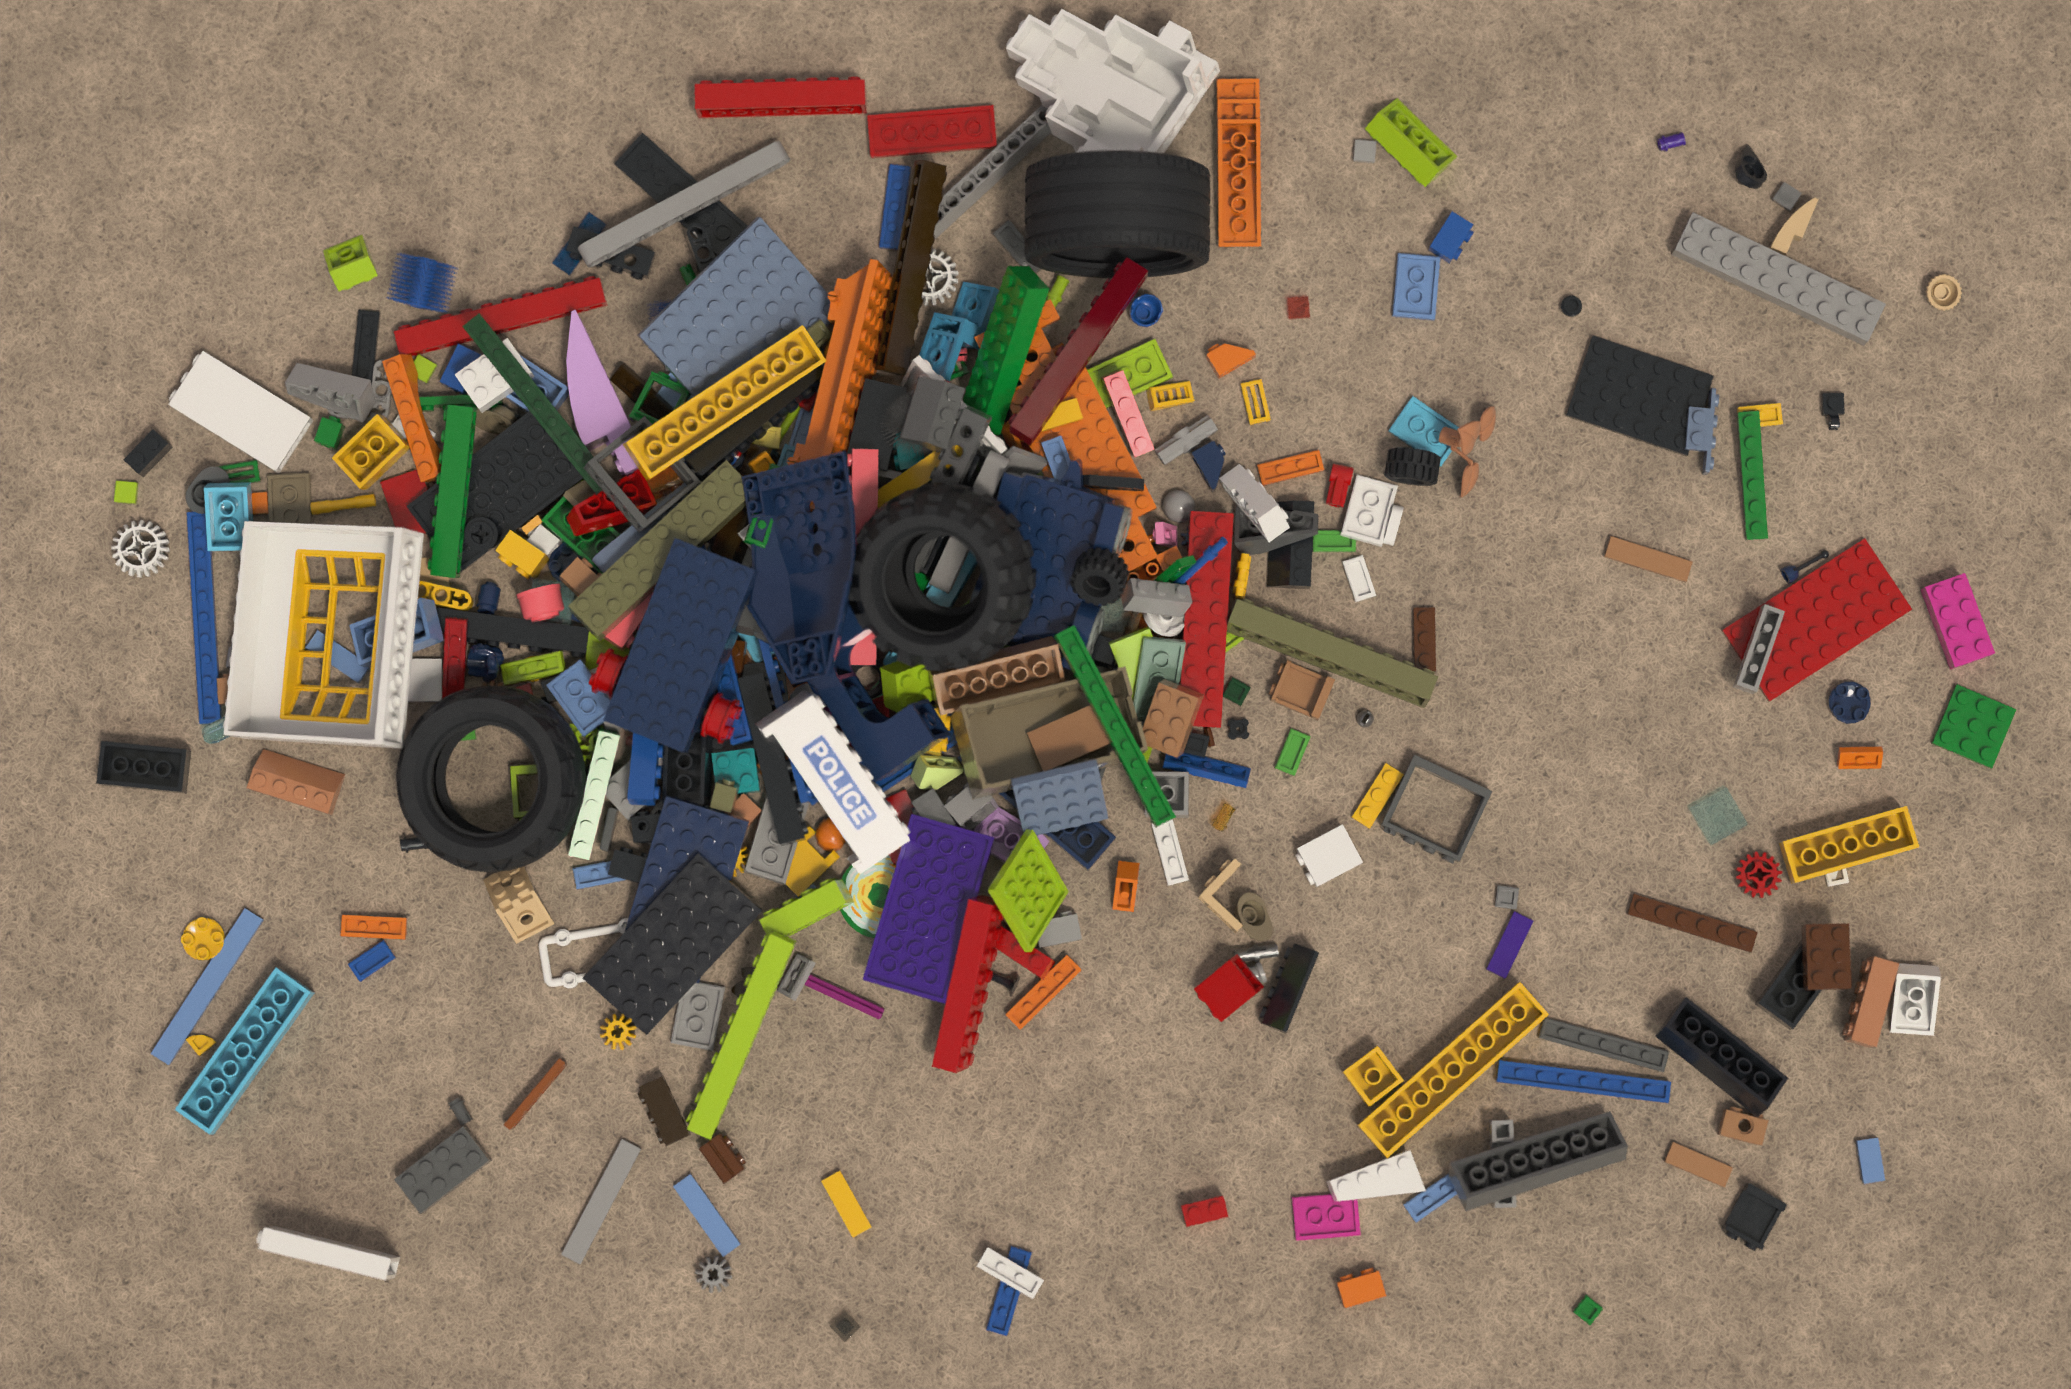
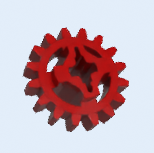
M1758 852L1753 853V858L1749 854L1745 855L1747 861L1741 859L1739 863L1742 867L1735 868L1737 872H1740L1739 875L1735 876V879L1741 881L1737 887L1743 886L1745 888L1743 894L1751 892V898H1754L1756 894H1758L1759 898H1763L1764 892L1768 896L1772 895L1770 889L1778 890L1775 883L1782 882L1780 878H1777L1778 875L1782 874V871H1777L1776 869L1780 864L1772 862L1774 860L1773 856L1767 859L1766 852H1763L1761 857ZM1752 862V869L1745 873L1746 867ZM1762 862L1766 863L1771 869H1766ZM1757 869H1758L1759 873H1763V874H1766V873H1767V874H1768V875H1765V876L1761 877V878H1760V881H1759L1758 877H1754V876L1750 877V876H1749V875H1753L1754 873H1756V872H1757ZM1772 878L1771 883L1765 888L1766 880ZM1746 881H1751L1756 889L1749 886Z

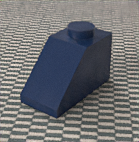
M1215 441L1191 453L1211 492L1216 491L1224 463L1223 456L1226 455L1221 444L1216 445Z

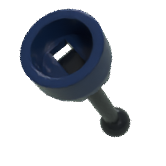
M1823 550L1820 555L1798 567L1787 565L1780 569L1781 575L1789 584L1798 578L1800 570L1822 558H1828L1829 552Z

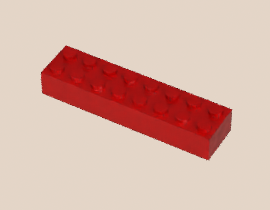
M856 76L848 77V80L829 77L823 81H818V78H806V81L787 78L784 79V82H776L775 79H764L763 82L746 79L742 80V83H734L732 80L712 83V81L705 80L700 81V84H695V110L698 118L867 114L865 79Z
M980 895L968 899L932 1067L953 1073L963 1071L973 1064L974 1053L972 1052L974 1045L977 1044L979 1039V1033H977L978 1025L982 1023L984 1013L981 1011L983 1004L986 1003L988 998L987 984L990 983L993 976L991 966L997 957L996 942L1000 940L1002 935L1000 925L1004 917L991 897Z

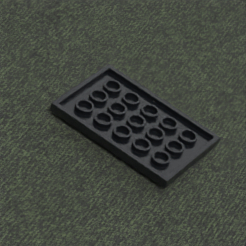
M1592 336L1566 417L1687 457L1690 451L1685 450L1688 407L1704 408L1714 376Z

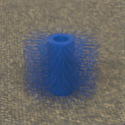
M400 253L403 257V260L400 258L402 264L401 262L399 264L396 262L399 268L395 267L397 270L401 269L402 271L397 272L395 270L398 277L394 276L398 280L394 279V281L398 284H390L392 287L396 286L397 288H390L392 293H389L394 297L391 298L389 296L392 301L396 300L399 303H406V305L431 311L436 310V312L442 311L443 313L445 311L447 313L446 310H441L440 308L445 307L447 309L446 305L442 306L441 304H448L445 301V298L449 300L445 296L446 294L449 296L446 290L452 291V289L446 288V285L450 287L446 283L450 281L446 278L451 276L453 279L451 273H454L451 268L453 270L454 268L445 263H438V261L420 256L414 257V255L408 256L405 253L402 255Z

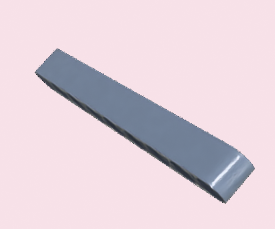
M744 453L733 466L736 470L743 466L745 460ZM683 483L646 513L644 517L648 518L687 485ZM691 492L642 532L638 533L633 526H630L592 559L594 564L604 573Z

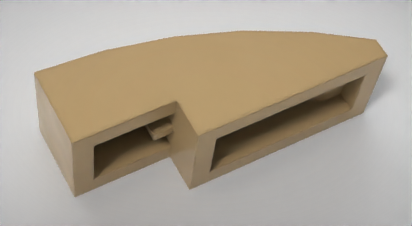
M1813 198L1804 204L1787 220L1775 236L1770 249L1785 256L1792 240L1800 241L1803 238L1818 202L1817 198Z

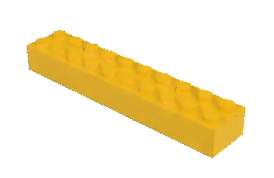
M802 325L622 445L644 478L649 480L826 362V359Z
M1518 982L1357 1126L1382 1155L1388 1158L1549 1014L1522 983Z

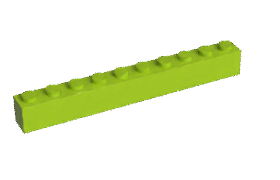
M772 931L770 935H765L761 946L764 947L762 954H757L752 965L756 967L753 975L749 973L744 986H747L745 994L741 993L736 1002L739 1008L736 1014H731L728 1025L731 1027L728 1033H723L719 1042L722 1048L719 1053L715 1052L711 1061L714 1067L711 1072L708 1071L703 1080V1083L706 1084L703 1092H698L694 1103H697L695 1111L691 1110L686 1120L689 1123L687 1130L709 1140L713 1138L797 942L796 940L776 931Z

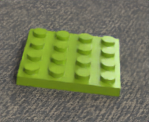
M1033 829L1025 830L988 888L990 895L1024 952H1032L1069 892Z

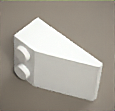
M1899 964L1892 989L1891 1033L1934 1036L1941 980L1938 966Z

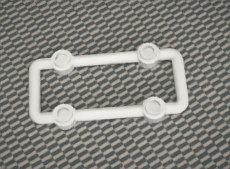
M628 918L620 920L618 924L573 932L560 929L555 935L543 937L539 942V953L545 983L550 987L564 986L572 989L578 983L586 982L582 979L586 973L576 974L572 971L565 972L562 977L552 978L547 949L548 944L557 943L560 946H567L572 940L618 932L623 934Z

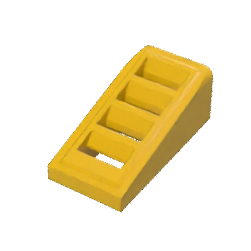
M1190 381L1150 387L1146 391L1150 411L1194 402ZM1180 388H1184L1186 397L1182 399ZM1174 389L1176 392L1177 400H1174L1172 390ZM1165 391L1167 392L1168 401L1166 402L1163 393ZM1156 393H1158L1160 403L1157 401Z

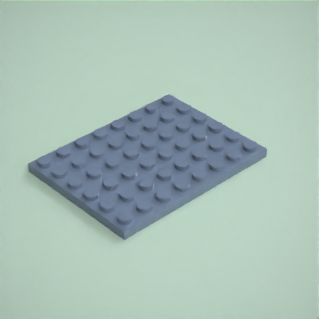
M757 217L637 336L694 397L798 327L803 325L807 329L818 319H821L827 327L831 323L827 319L830 300L825 289L763 219Z

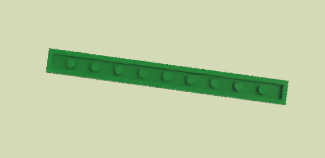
M1075 625L1056 634L1054 637L1155 828L1176 818Z

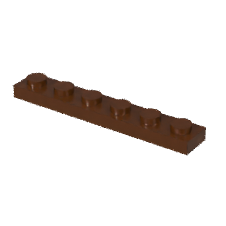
M1633 894L1627 915L1749 953H1752L1758 933L1637 894Z

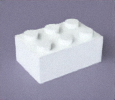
M506 338L502 341L531 379L535 376L509 339ZM485 354L454 374L481 413L513 392V389Z

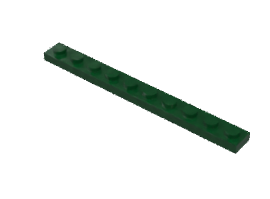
M480 313L462 327L596 494L603 491L583 468L594 456Z

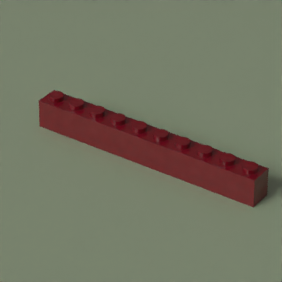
M1128 257L1123 263L1119 262L1113 271L1115 275L1112 279L1108 278L1102 287L1104 290L1102 294L1094 297L1090 304L1092 308L1088 313H1083L1077 330L1073 328L1067 337L1068 343L1065 347L1063 345L1060 346L1055 355L1057 358L1054 363L1050 362L1045 368L1043 379H1038L1033 385L1032 390L1034 392L1030 397L1026 396L1020 405L1022 408L1018 414L1014 413L1008 422L1010 424L1009 433L1031 446L1147 279L1148 270Z

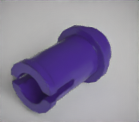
M1683 132L1666 137L1662 135L1657 139L1659 150H1664V152H1667L1670 148L1686 144Z

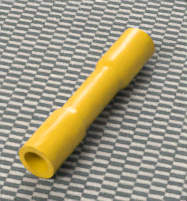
M367 494L353 498L311 502L312 515L351 508L376 506L375 494Z

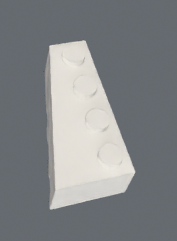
M1239 464L1219 478L1224 490L1268 542L1290 528L1286 521L1289 518L1286 512L1266 492L1263 485L1255 480L1254 475L1249 469L1245 470Z
M1410 1150L1326 1181L1334 1202L1426 1191Z

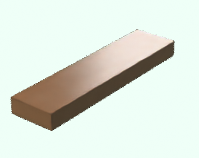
M1612 536L1609 539L1604 555L1605 558L1685 583L1693 561Z

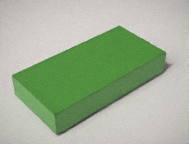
M1318 530V534L1313 536V552H1356V540L1340 536L1342 530Z
M1291 728L1275 769L1295 776L1311 736Z

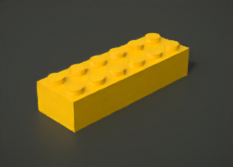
M1904 806L1782 841L1779 843L1790 882L1794 884L1918 848L1919 844L1908 808Z

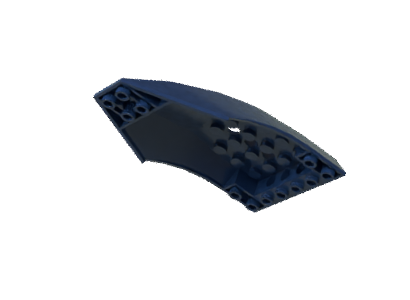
M845 451L742 476L749 526L752 518H757L751 538L763 542L770 519L772 518L773 520L766 547L762 548L751 544L752 568L759 572L750 592L749 603L746 606L793 683L830 676L844 632L852 584L856 541L854 504ZM812 501L815 505L813 512L810 510V503ZM760 520L766 522L764 529H759L757 526ZM815 522L818 525L817 533H815L813 530V525ZM816 543L820 544L822 548L818 556L813 552V547Z

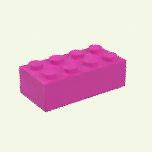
M1966 573L1921 589L1950 670L1995 654Z

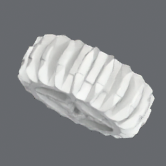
M932 249L931 261L926 272L927 277L929 268L932 276L935 275L936 277H933L932 287L927 278L926 286L929 289V293H922L924 306H928V300H932V305L936 306V299L938 298L941 303H944L943 295L950 299L951 294L948 290L956 291V287L951 284H958V279L953 278L958 275V271L952 270L956 267V264H948L951 257L947 256L943 259V251L936 256V249ZM931 262L939 263L946 271L934 270ZM947 278L944 287L936 292V283Z
M143 520L139 521V525L135 521H131L132 528L125 524L123 526L126 530L124 533L120 530L117 531L121 535L120 539L113 538V541L118 543V545L111 547L112 550L118 551L112 555L114 559H118L115 564L122 566L121 571L123 572L129 570L130 576L136 573L138 578L142 577L143 571L149 577L151 574L150 569L154 573H158L156 566L158 565L163 568L164 564L160 562L161 559L168 560V557L163 554L164 552H170V548L164 547V545L169 543L168 539H163L166 533L164 531L159 532L160 527L158 525L153 527V523L150 521L146 526ZM140 532L150 533L155 541L144 542ZM132 536L133 543L125 550V545L128 539ZM140 543L145 547L142 549V553L136 551L140 548ZM157 548L155 556L148 562L149 553ZM126 556H137L142 565H132Z

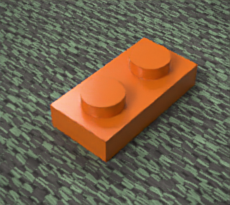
M1839 747L1838 769H1881L1883 748Z

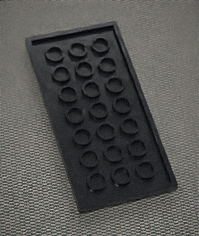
M530 411L472 456L465 527L472 519L485 517L496 524L499 535L497 543L486 551L472 549L466 543L464 537L460 573L501 543L510 530L515 532L562 496L568 489L584 479ZM437 483L406 506L430 539L435 533V528L432 527L433 516L437 513V506L434 504L435 495L439 494V485ZM481 525L480 531L473 533V535L480 536L481 540H483V537L490 535V533L484 532Z
M698 852L582 979L618 1011L624 1014L627 1019L631 1018L632 1023L647 1035L763 909Z

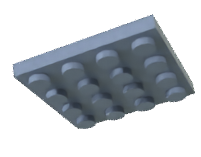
M1096 759L1011 779L1023 833L1026 829H1033L1036 836L1108 819Z

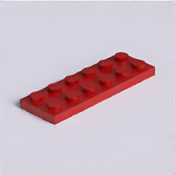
M994 105L867 115L871 159L992 149L997 147Z

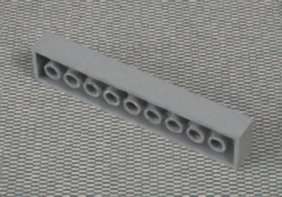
M1694 212L1689 217L1672 253L1677 258L1863 346L1869 341L1886 305L1869 295Z

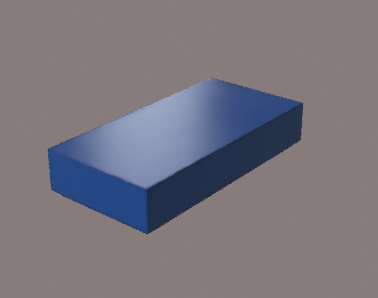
M383 940L348 965L359 982L396 959L385 940Z

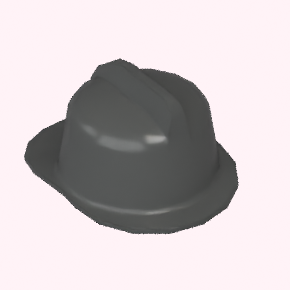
M216 466L204 468L189 485L185 500L192 511L198 514H205L204 487L208 483H230L228 474L222 468Z

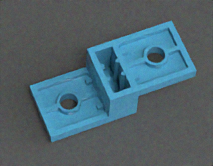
M963 282L952 315L934 312L919 355L922 359H926L937 375H941L946 381H950L961 347L979 350L974 337L986 331L990 314L996 302V296L999 293L997 288ZM977 302L976 308L972 310L973 304ZM941 353L940 358L936 361V356Z

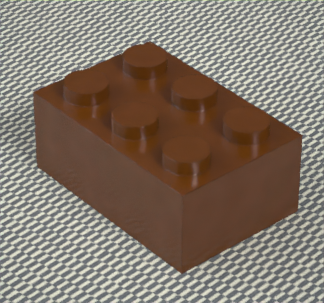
M1849 923L1801 925L1804 990L1852 989Z

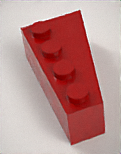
M639 469L616 483L643 516L657 505L651 489ZM603 491L575 505L567 516V521L574 536L629 522Z

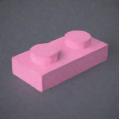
M1156 522L1153 529V538L1156 544L1168 548L1174 546L1178 548L1177 526L1165 522Z

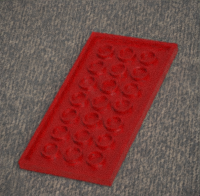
M1865 538L1764 603L1783 610L1785 613L1759 685L1760 690L1768 702L1772 701L1912 610ZM1764 604L1722 630L1741 661L1760 608Z

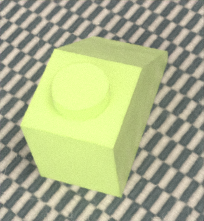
M921 755L917 758L911 778L919 789H939L962 774L964 768L956 757Z

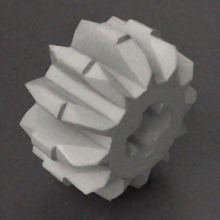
M719 1256L714 1257V1263H712L710 1257H706L708 1265L700 1262L699 1266L704 1270H696L695 1272L696 1274H702V1277L696 1279L697 1283L705 1281L701 1289L704 1290L710 1285L709 1293H713L715 1285L717 1291L721 1292L722 1287L720 1283L728 1287L729 1284L724 1279H732V1275L725 1274V1272L732 1269L731 1266L723 1268L727 1262L725 1259L718 1264ZM710 1269H712V1271H714L715 1269L718 1270L717 1275L719 1276V1278L717 1280L716 1278H714L713 1280L709 1278L711 1275L709 1273Z

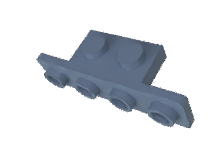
M1716 388L1709 390L1708 408L1688 407L1685 450L1704 452L1703 475H1707L1714 467V457H1711V450L1715 448L1716 444L1713 428H1716L1718 416L1714 415L1715 407H1718L1719 394H1716Z

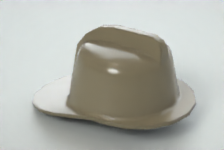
M497 405L483 413L477 409L476 427L499 435L519 419V414L503 405Z
M1255 893L1243 894L1238 900L1234 917L1243 925L1241 928L1252 939L1256 941L1268 940L1272 935L1273 926L1264 901Z

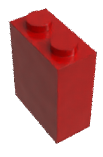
M1236 954L1195 987L1194 990L1197 992L1198 998L1210 1008L1211 1014L1222 1022L1261 991L1264 986L1239 955Z

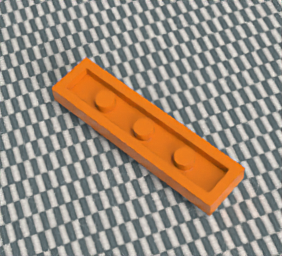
M1066 955L1048 972L1044 980L1041 979L1005 1015L1021 1030L1082 969Z

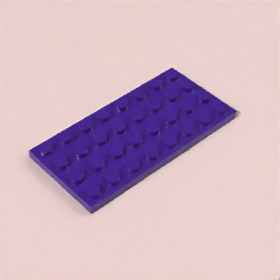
M911 814L907 827L910 831L907 834L910 840L901 847L862 980L946 1004L968 899L978 896L995 838Z

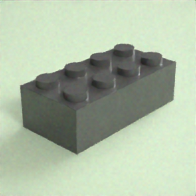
M463 1126L394 1180L417 1211L423 1214L490 1163L492 1159L467 1126Z

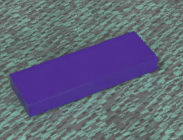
M1515 911L1513 912L1486 970L1506 979L1531 928L1533 920Z

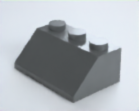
M918 377L900 439L938 453L947 450L965 388L946 381Z

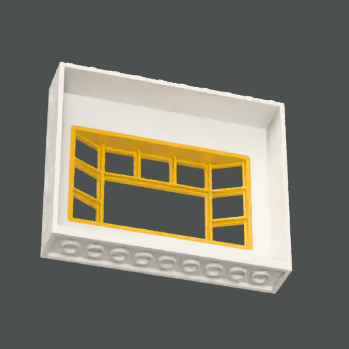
M245 521L242 530L243 542L240 551L241 562L238 572L239 583L238 592L236 593L237 603L236 613L234 614L232 654L229 660L230 674L227 681L228 694L225 702L224 735L256 740L403 749L424 534L395 527ZM306 556L326 558L330 583H311ZM334 557L354 559L358 585L338 583ZM362 559H381L379 586L366 585ZM311 589L330 590L327 617H308ZM338 591L378 593L369 688L329 686ZM308 623L326 624L324 651L305 650ZM304 657L323 658L321 685L301 684ZM301 691L319 692L310 715L291 714ZM328 693L347 694L338 717L319 716ZM357 694L368 695L366 719L347 718Z

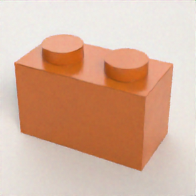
M1373 1268L1360 1271V1276L1353 1277L1352 1274L1340 1277L1341 1281L1336 1282L1344 1308L1386 1296L1378 1270L1374 1271Z

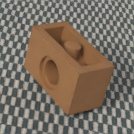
M1730 1106L1729 1110H1723L1717 1135L1759 1146L1763 1145L1769 1121L1763 1119L1764 1115L1761 1114L1757 1118L1752 1113L1751 1115L1742 1114L1743 1109ZM1742 1119H1745L1749 1124L1748 1129L1744 1132L1738 1127V1123Z

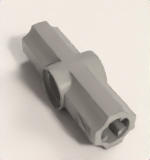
M1207 415L1190 427L1187 426L1172 436V439L1157 447L1155 452L1165 466L1183 453L1187 454L1200 445L1201 441L1214 434L1218 429Z

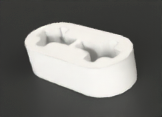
M1393 504L1383 540L1384 544L1394 545L1404 507Z

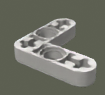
M383 359L377 361L373 368L372 390L375 404L372 410H378L379 406H382L385 413L381 415L388 419L391 409L392 391L389 382L377 381V378L382 379V373L378 369L383 367ZM380 385H385L388 388L387 394L384 396H378L376 393V389ZM328 410L331 416L336 417L338 419L355 420L341 414H336V412ZM370 412L371 416L367 417L365 421H370L377 413Z

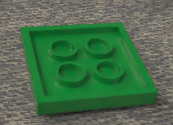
M1957 684L1954 687L1931 744L1992 769L2017 709Z

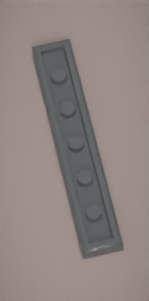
M1550 1018L1543 1019L1538 1037L1543 1040L1660 1072L1665 1071L1670 1052Z

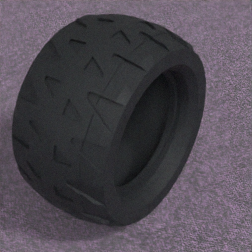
M477 686L466 688L444 697L426 710L413 725L403 743V749H401L397 763V794L402 813L409 827L422 844L436 856L452 865L471 871H508L538 861L556 848L567 836L580 813L586 788L585 762L579 742L571 727L547 702L521 689L507 686ZM487 725L503 728L520 738L533 755L538 772L537 793L531 808L519 822L501 832L487 831L466 821L454 808L446 788V768L454 748L467 734Z

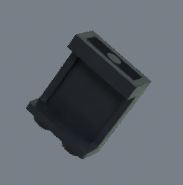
M1746 1183L1722 1229L1726 1230L1725 1235L1736 1241L1737 1238L1745 1241L1744 1246L1753 1251H1756V1249L1763 1250L1767 1237L1781 1212H1784L1788 1204L1756 1186Z

